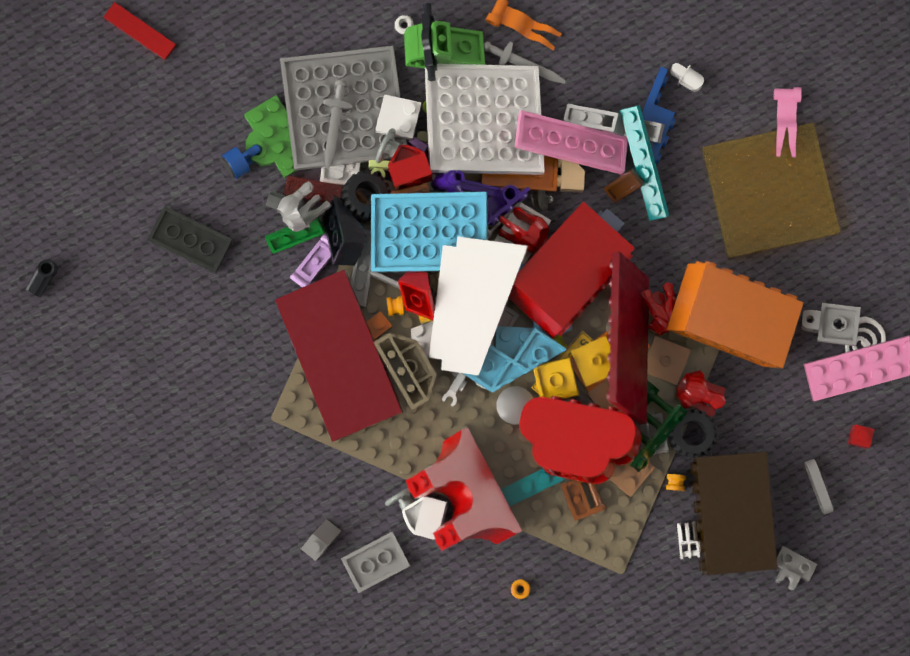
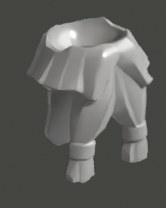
M309 181L304 183L293 194L282 198L277 207V213L282 215L283 222L294 232L310 227L312 221L331 207V204L326 201L317 209L311 210L315 203L321 200L319 195H315L298 210L300 200L312 192L314 188Z

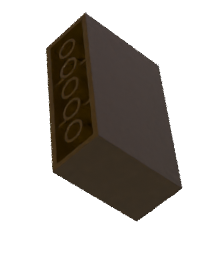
M767 452L694 458L693 462L690 463V473L694 474L695 480L692 482V493L696 494L693 508L694 513H698L696 530L700 535L698 543L699 552H701L702 557L699 560V571H703V575L777 570Z

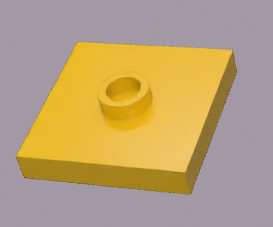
M606 336L570 351L586 387L607 378L608 371H610V363L608 362L610 344Z
M570 357L545 362L533 369L540 397L551 398V396H558L564 399L579 395Z

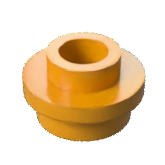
M516 580L511 585V593L518 599L526 598L530 593V586L525 580ZM519 585H522L524 587V591L522 593L517 592V587Z

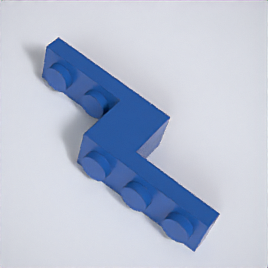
M660 67L642 112L644 120L665 125L661 143L654 142L652 147L655 164L657 165L662 156L659 153L661 146L665 147L669 136H666L668 129H673L676 121L673 118L675 112L654 104L659 103L662 95L659 90L661 86L665 87L669 78L666 75L668 69Z

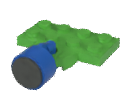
M277 95L244 114V117L253 129L246 140V150L241 153L237 147H234L221 155V161L233 179H238L250 172L249 165L253 163L260 166H269L275 163L284 178L298 171H294L287 110Z

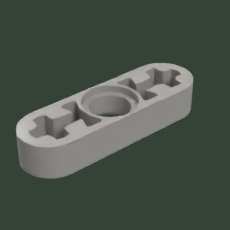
M812 459L804 462L823 515L833 512V506L816 461Z

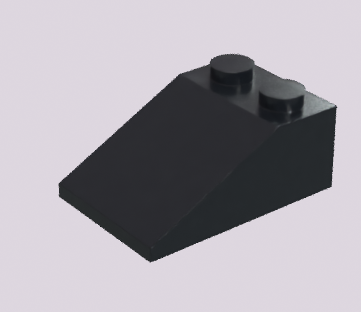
M333 196L330 202L331 207L327 209L323 217L333 265L355 266L358 258L361 257L363 248L367 245V236L364 235L361 224L340 198Z

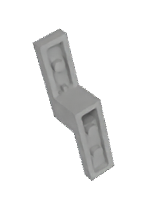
M567 104L563 121L627 137L621 114ZM644 120L649 141L661 143L665 125Z

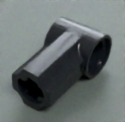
M42 260L38 264L37 271L26 290L41 298L50 281L58 272L57 264L50 260ZM46 264L52 266V270L48 274L44 272Z

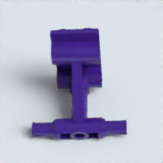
M455 170L439 174L431 181V187L434 190H447L448 193L464 192V190L469 192H487V196H489L487 198V226L494 225L499 220L498 216L511 211L514 208L512 205L517 201L521 202L528 196L526 193L531 190L529 187L518 189L514 185L497 188L464 179L465 176L462 171Z

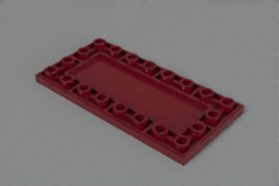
M613 252V257L610 261L612 278H610L609 282L612 296L609 298L611 334L608 335L610 371H608L607 378L610 388L607 391V399L619 410L642 425L647 424V326L649 308L640 293L644 290H649V277L621 252Z
M341 270L275 299L332 442L403 413L382 358L373 343L375 341L346 270Z

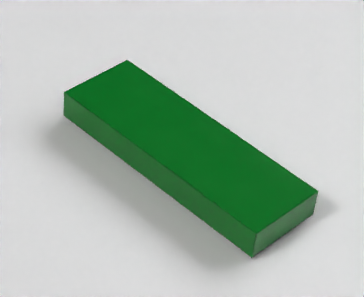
M317 217L310 223V227L301 231L294 232L286 227L265 235V240L272 253L275 254L325 234V229L319 217Z

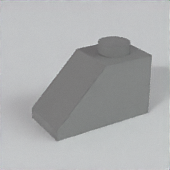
M326 519L306 541L301 550L315 561H318L341 530Z

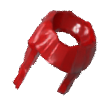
M520 207L513 208L515 217L530 225L527 231L507 220L504 216L499 218V222L511 229L512 234L500 229L498 235L511 241L513 244L527 246L526 252H535L539 250L543 243L547 242L549 226L542 217L532 216Z
M665 283L662 286L667 297L666 301L664 293L660 291L652 294L650 290H644L640 293L653 317L652 322L647 328L659 336L670 332L667 328L676 303L672 283Z
M701 370L686 373L677 387L676 396L684 409L692 406L713 417L715 409L722 408L726 402L724 397L725 388L706 381Z

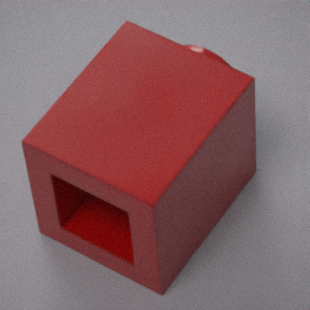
M856 424L852 425L847 444L864 449L870 448L874 429Z

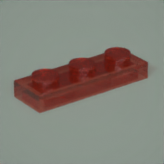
M287 176L283 193L285 196L293 194L308 181L312 183L314 188L312 192L302 199L311 200L313 196L319 195L321 200L318 202L328 201L330 203L333 196L340 198L342 193V185Z

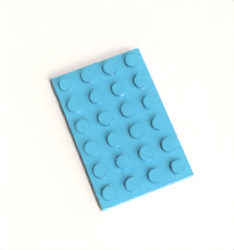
M487 192L371 194V272L440 271L443 246L456 247L458 237L487 241Z

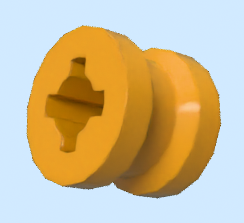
M402 296L394 299L387 297L388 315H404Z
M667 474L668 485H666V490L685 491L684 481L686 480V475Z

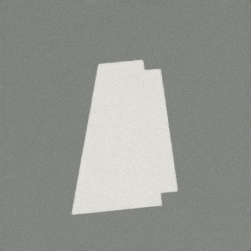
M464 237L457 238L456 247L443 246L429 353L430 358L442 359L441 370L479 375L527 246Z

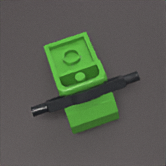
M430 3L423 4L422 23L410 26L404 32L406 66L426 68L428 71V81L436 80L435 71H437V64L485 65L483 32L450 27L449 22H434Z

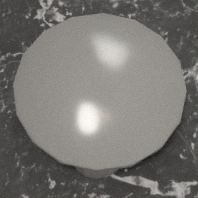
M519 386L509 387L503 390L498 397L496 403L497 412L505 422L512 425L519 424L523 407L533 397L525 388Z

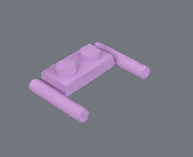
M326 233L290 276V279L302 288L312 283L331 259Z

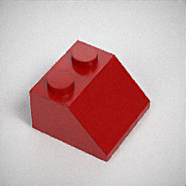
M406 272L398 280L405 310L434 321L435 303L427 272Z

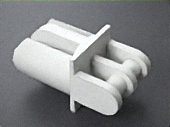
M679 63L673 64L670 73L679 79L678 85L681 84L694 92L701 89L704 78L701 74L691 69V65L685 68Z
M696 521L692 522L694 540H690L689 523H685L686 541L682 539L681 523H677L681 559L683 557L692 558L691 556L700 557ZM688 545V551H682V546ZM690 545H696L697 550H691Z

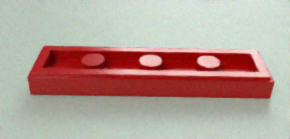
M115 2L104 15V19L165 61L176 47L175 43Z

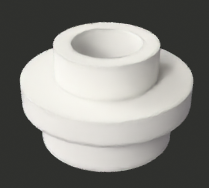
M406 15L398 17L395 21V29L403 35L407 29L401 27L403 22H406L408 27L414 26L413 20Z

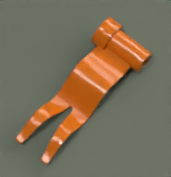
M497 0L492 12L486 17V22L496 27H499L500 24L510 27L524 37L540 42L554 50L555 46L541 35L531 31V29L546 31L558 37H561L562 33L546 24L534 21L521 11L509 7L507 0Z

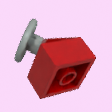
M391 128L384 137L375 160L376 163H381L386 155L392 157L388 163V169L395 190L433 181L425 152L413 146L400 145L397 142H393L396 130Z

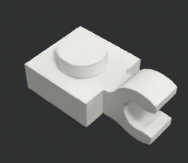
M462 373L457 375L448 392L444 394L442 401H445L447 397H452L453 402L451 406L454 407L456 405V393L458 390L462 392L467 384V381H465L466 375Z

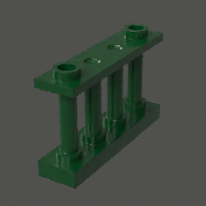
M648 380L647 406L653 401L670 415L661 423L647 412V422L655 427L657 431L651 439L641 432V442L645 446L630 464L638 472L648 465L650 458L673 431L675 426L683 421L687 410L681 405L677 404L673 408L657 395L660 390Z

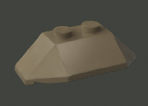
M389 333L373 342L410 408L414 410L428 402L437 374L418 341Z

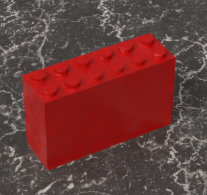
M583 201L517 273L508 298L552 338L557 334L561 336L610 282V278H612L610 261L612 260L613 252H621L630 260L633 257L631 252L635 248Z

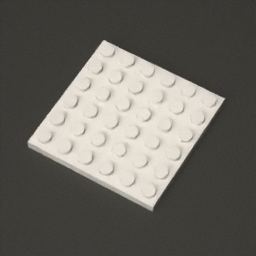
M437 64V71H435L436 80L432 82L428 81V71L425 68L429 166L432 173H446L450 170L462 171L463 173L544 174V155L515 148L519 112L523 110L541 115L538 66Z

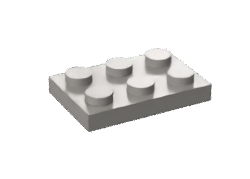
M393 532L341 558L358 593L410 566Z

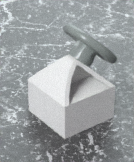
M408 488L385 502L386 506L399 502V506L403 510V517L411 532L435 540L433 533L444 523L449 502L430 497H422L414 501L411 496L412 493Z

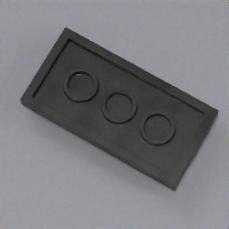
M166 206L163 207L147 239L149 242L215 274L233 241L232 238Z

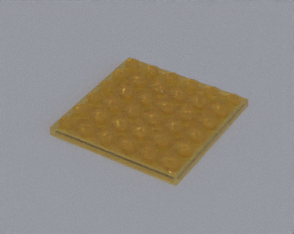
M814 123L797 126L796 157L791 155L788 128L785 130L780 157L776 156L777 131L702 147L728 259L840 234Z

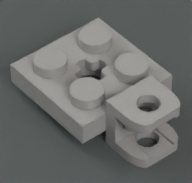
M822 303L821 311L805 310L803 312L801 328L806 332L818 333L817 342L856 346L861 307ZM811 319L813 320V322L808 323L807 320ZM841 320V323L845 324V326L837 329L833 323Z

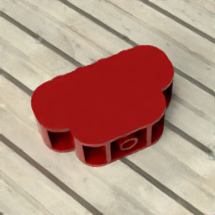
M551 396V398H533L522 409L519 421L520 431L533 445V457L537 464L552 476L590 484H601L612 477L616 465L629 464L639 453L642 440L641 432L633 420L625 413L619 412L617 408L607 407V409H602L597 404L589 403L587 406L582 405L578 400L570 399L567 402L562 401L563 398Z

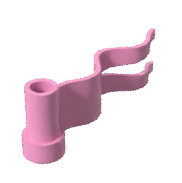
M793 87V89L774 88V100H778L776 156L780 157L785 130L788 128L791 155L796 157L797 103L801 102V87Z

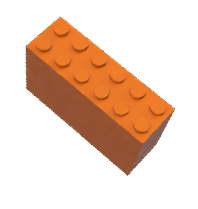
M696 261V264H688L667 330L757 365L783 369L804 302L797 300L795 295L781 294L780 289L774 287L766 288L765 283L759 281L751 282L749 277L738 274L736 276L732 274L733 271L730 269L716 268V264L705 261V263Z

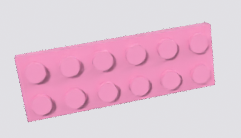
M523 110L519 112L515 148L621 175L625 172L627 137Z
M910 335L804 363L812 400L817 401L910 376Z

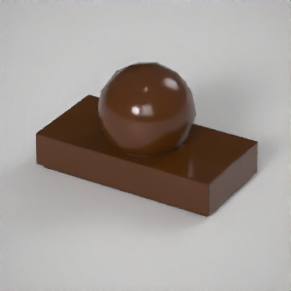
M632 168L603 189L615 204L643 186L644 181L635 169Z

